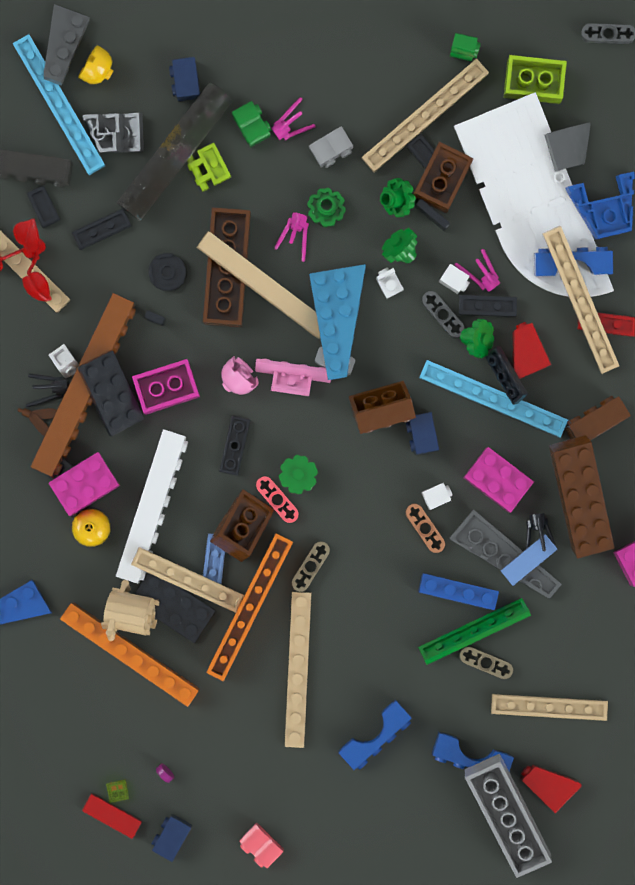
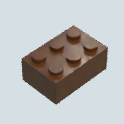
M404 380L349 396L352 412L360 434L370 433L379 428H387L393 424L408 422L416 418L412 399Z
M610 396L600 402V407L597 408L595 405L584 411L585 416L582 418L578 415L567 422L568 426L564 428L569 437L574 439L586 435L589 440H592L629 418L631 415L619 396L616 398Z

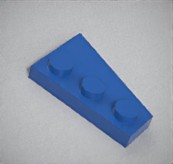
M33 580L0 599V624L52 613Z

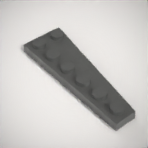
M474 509L449 537L451 541L500 570L523 552ZM540 565L520 580L521 583L548 599L562 585Z

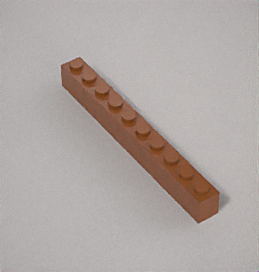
M114 293L112 294L79 366L109 350H113L114 354L117 353L120 347L118 341L121 336H125L128 330L126 324L129 319H133L136 313L134 302ZM78 368L31 465L32 469L52 478L55 475H59L63 467L61 461L63 457L67 458L71 447H69L71 440L75 441L79 433L77 428L80 422L83 423L86 419L87 412L85 411L88 405L91 406L93 404V400Z

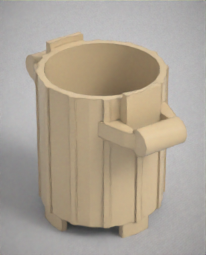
M123 580L120 589L112 588L113 591H111L104 610V622H101L102 628L107 629L106 635L109 641L115 639L117 629L146 636L150 635V628L155 629L157 620H155V605L159 606V601L129 593L131 590L129 581Z

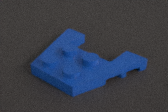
M634 172L616 176L620 195L589 202L584 183L565 188L595 240L632 231V195L634 194L632 186L633 179H635Z

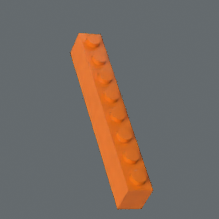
M277 533L275 534L206 673L222 681L225 680L293 541Z
M74 602L68 606L60 620L187 707L200 690L118 632L115 634V639L109 641L106 635L107 629H103L101 626L102 621Z

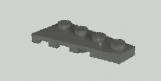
M54 4L43 75L45 80L62 86L89 24L90 17Z

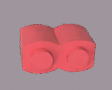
M257 822L240 839V847L247 854L251 852L256 857L254 861L260 867L265 866L268 868L284 852L281 845Z

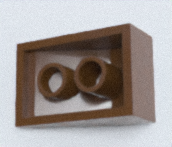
M439 142L414 192L415 199L424 200L428 205L447 214L474 158Z
M244 489L241 490L218 525L210 542L240 562L244 561L253 552L274 509Z

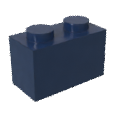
M195 57L172 60L173 66H169L171 78L174 77L175 84L172 85L173 96H177L178 102L201 99Z
M432 412L415 415L416 418L405 422L407 433L411 432L412 440L409 441L411 452L415 451V454L419 455L439 450Z
M174 814L170 818H165L161 825L164 830L161 835L156 834L151 843L154 845L153 852L173 862L192 827L190 823Z

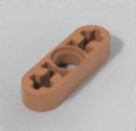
M409 505L406 509L408 520L431 552H441L445 547V541L420 505ZM412 507L419 509L418 516L420 518L422 516L425 517V520L420 521L417 525L414 523V521H418L416 517L409 515ZM422 523L430 525L431 530L428 534L421 533L420 525ZM435 532L436 536H433L436 541H441L439 544L440 549L432 548L433 542L431 539L426 541L425 537H429Z

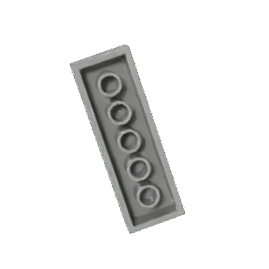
M497 754L465 769V779L516 878L552 863L551 853L501 755Z

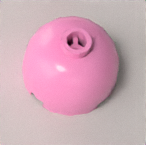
M235 356L227 361L221 371V377L224 382L222 384L228 392L232 391L235 394L243 395L251 392L258 386L259 381L257 376L253 378L250 373L254 371L239 357L235 360Z

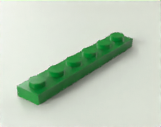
M521 598L418 648L426 665L521 621L531 616Z

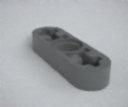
M586 24L581 30L580 35L582 40L587 43L630 44L635 39V28L631 25ZM588 29H591L592 33H597L598 29H601L599 33L600 38H597L598 34H593L591 38H589L588 34H585V32H587ZM617 29L620 30L619 34H624L626 30L629 31V34H632L629 39H626V35H620L619 39H616L618 35ZM604 30H612L614 33L613 38H605L603 35Z
M426 292L422 298L423 306L450 337H460L464 329L463 323L436 292ZM427 296H434V303L436 305L441 303L442 306L438 307L436 311L433 312L431 309H434L435 307L431 303H426V301L428 300ZM444 309L448 312L449 316L446 320L439 319V310ZM451 317L454 318L452 324L454 326H460L459 334L457 332H451L452 326L450 324H448L447 327L444 325L445 323L449 322Z

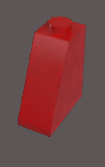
M526 322L517 325L516 330L513 331V369L519 379L551 365L533 323L527 325Z
M534 764L531 767L528 765L521 772L522 776L520 777L554 813L582 786L575 779Z

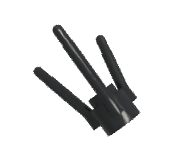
M29 374L28 377L54 381L51 384L33 385V389L52 388V393L56 394L28 403L26 407L35 406L56 398H63L68 389L67 379Z
M545 514L529 515L530 520L526 521L527 536L525 550L530 547L532 527L533 531H539L543 552L546 551L543 529H546L549 539L556 546Z

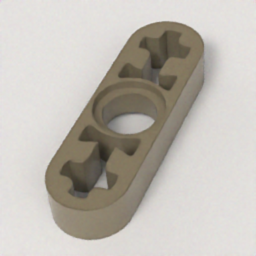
M317 542L313 546L294 576L292 586L296 591L302 592L309 587L329 555L330 548L325 542ZM324 545L326 554L319 556V559H322L321 563L314 558H310L311 554L316 556L318 552L316 550L317 546L321 547ZM308 561L316 563L317 567L314 572H308L305 569V564ZM301 570H303L305 574L312 576L310 580L307 577L304 580V583L306 584L305 587H296L297 583L295 582V580H300L303 576V574H300Z
M467 646L462 648L459 653L463 663L501 679H508L513 674V667L510 663L475 648ZM471 650V654L476 657L477 653H480L477 665L473 664L475 662L474 659L469 658L466 661L463 653ZM484 657H488L492 661L489 668L481 666V660ZM495 661H499L497 665L500 667L507 665L508 674L504 673V675H501V671L498 669L492 672L491 670L495 667Z

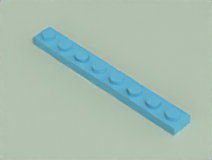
M28 34L14 42L15 49L87 173L91 175L105 167L104 162L59 85L44 79L45 61L30 35Z
M426 360L419 377L422 380L559 438L562 436L568 419L523 400L513 405L506 393Z

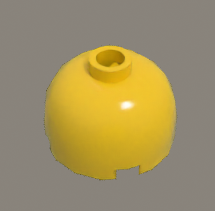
M95 46L78 78L89 84H99L104 79L108 80L114 71L111 69L112 58L110 54L102 47Z
M97 509L81 511L72 523L74 538L80 544L87 547L101 545L108 539L110 534L108 517Z

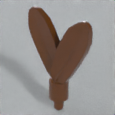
M18 408V412L28 417L35 428L44 436L49 427L42 419L54 418L57 412L54 408L34 411Z

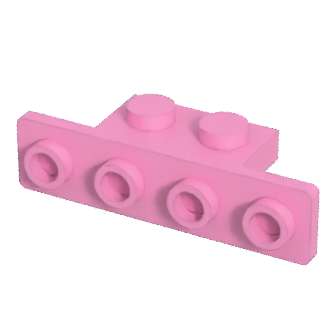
M256 359V372L274 374L271 391L309 396L312 380L326 383L331 382L327 378L326 368L324 367L316 368L305 364L297 365L285 361L277 362L269 359Z

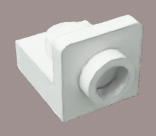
M387 267L378 272L379 276L376 277V280L386 299L404 290L395 274L394 268L389 270Z
M65 344L49 354V357L65 378L75 374L79 364Z

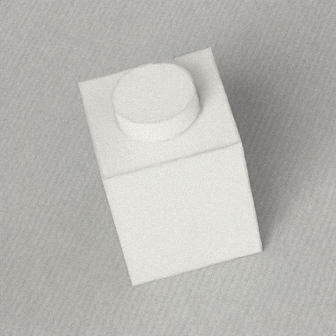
M450 264L439 280V283L458 294L460 290L463 292L470 284L467 281L470 276Z
M444 483L422 492L429 510L451 501L450 496H453L449 486H445Z

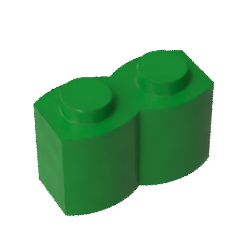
M455 33L449 57L472 62L473 58H477L480 42H477L478 38Z
M252 101L232 111V116L250 148L269 138V132L271 131L267 120L263 122L260 117L262 114L258 104L254 105Z

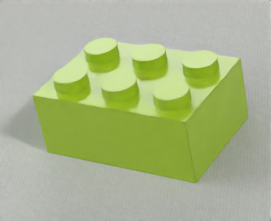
M509 55L503 98L520 99L536 92L539 102L560 104L563 99L567 61Z

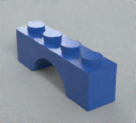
M588 247L577 248V251H572L575 260L585 263L591 274H613V251L608 250V247H596V251H588ZM538 249V252L534 253V276H555L557 268L549 249Z
M422 573L418 589L419 593L495 610L499 591L424 573Z
M396 699L381 712L383 728L376 738L370 741H358L352 738L338 751L353 770L356 768L360 770L368 763L366 759L369 756H376L382 750L381 746L385 742L389 744L396 737L395 733L399 729L403 731L411 724L409 721L411 716Z
M438 732L432 751L435 760L446 763L447 760L454 762L453 766L464 769L465 766L471 767L500 754L510 771L514 759L512 755L494 749L484 758H469L461 752L457 737Z

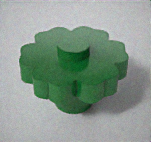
M401 178L389 180L387 183L388 187H384L380 195L381 204L389 215H395L396 218L409 215L410 209L414 208L415 196L412 194L413 186L410 185L408 180L403 181Z
M330 188L319 189L317 195L312 194L307 203V207L310 209L308 216L315 224L321 222L323 227H333L336 221L343 219L346 209L342 206L344 198L337 191L332 193Z
M410 228L398 230L391 235L390 239L385 241L382 247L384 251L382 256L390 263L395 260L405 263L412 262L417 255L415 252L417 235Z
M477 319L473 321L472 327L462 330L460 340L467 346L470 355L477 358H484L488 355V350L493 347L494 336L492 334L494 327L491 322L485 319Z
M295 455L293 460L287 458L280 466L282 473L279 475L281 485L289 487L290 493L302 494L303 490L310 491L316 484L314 477L318 474L315 463L308 462L306 456Z

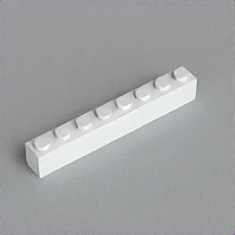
M163 429L116 577L137 584L140 583V580L144 581L147 572L132 566L131 563L139 547L153 553L150 549L152 543L156 544L159 535L156 530L158 525L161 526L165 515L162 512L164 507H168L171 496H168L170 488L173 489L177 478H174L176 470H180L182 464L180 456L182 452L185 453L188 446V441H185L186 437Z

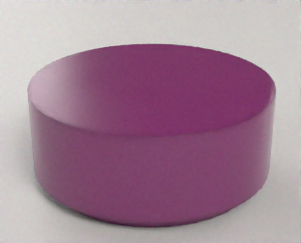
M161 763L156 768L157 774L165 782L169 783L174 779L173 773L166 765Z

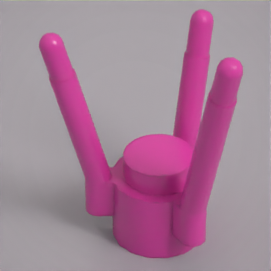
M301 97L271 127L279 140L284 138L286 141L292 136L315 128V124L288 133L291 130L288 125L301 116L302 112H298L286 122L284 120L302 101Z
M293 213L292 218L288 219L287 225L274 247L278 249L290 226L293 230L289 241L290 244L293 243L296 232H301L303 229L302 262H305L307 229L309 223H306L307 216Z
M481 249V252L490 272L488 273L480 260L476 259L477 264L485 275L481 278L483 282L478 280L464 267L455 263V266L469 275V278L478 284L482 290L486 288L489 292L500 284L499 277L495 273L484 249Z

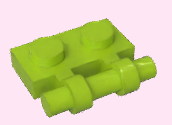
M215 143L198 150L197 153L200 158L197 160L194 159L192 154L186 157L187 166L193 172L196 178L195 182L197 186H200L202 192L209 189L206 183L209 180H212L214 186L231 178ZM203 164L208 172L205 175H202L199 166Z

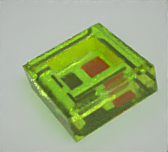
M126 779L106 783L110 803L129 799Z

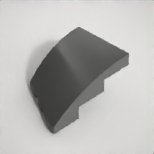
M143 113L82 115L99 152H144Z
M590 123L561 129L544 135L555 172L585 164Z

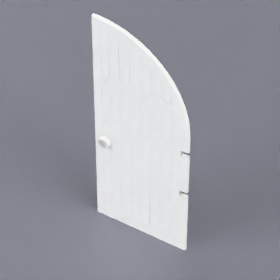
M535 92L457 124L454 128L464 153L474 158L470 168L476 183L484 182L485 187L480 188L479 191L493 225L499 222L502 228L495 231L511 263L524 277L540 288L558 295L568 296L558 270L555 276H534V253H537L538 249H548L542 233L561 226L571 251H577V248L588 247V251H596L597 246L590 230L566 192L565 188L572 186L567 170L563 169L556 172L554 170L544 136L547 133H551V130ZM575 260L590 297L614 291L608 274L593 275L585 263Z

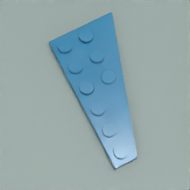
M366 264L309 274L328 380L344 378L348 375Z

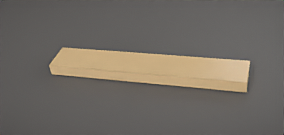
M140 547L131 563L132 566L235 613L244 597L239 592Z
M492 694L491 714L607 721L608 701Z

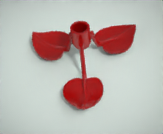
M34 218L19 222L14 226L13 233L16 241L24 246L22 249L8 255L0 256V271L3 269L1 260L23 252L27 258H33L27 270L28 276L22 279L26 292L39 301H50L52 298L46 278L39 272L34 271L31 273L35 263L40 259L39 254L46 249L45 243L39 238Z

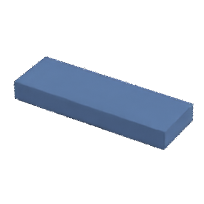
M208 533L203 576L221 584L225 551L210 542L213 534Z
M544 534L545 552L542 551L539 538L500 570L512 586L557 550L546 534Z

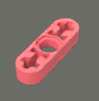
M269 477L259 478L256 483L257 490L285 522H295L299 515L296 507ZM262 480L270 482L268 486L271 490L274 487L277 489V491L270 494L269 498L266 496L269 492L265 488L263 490L260 489V482ZM275 494H280L283 497L282 504L274 505L272 497ZM288 502L289 506H286L287 509L295 511L293 514L294 519H286V512L284 510L280 512L278 509Z

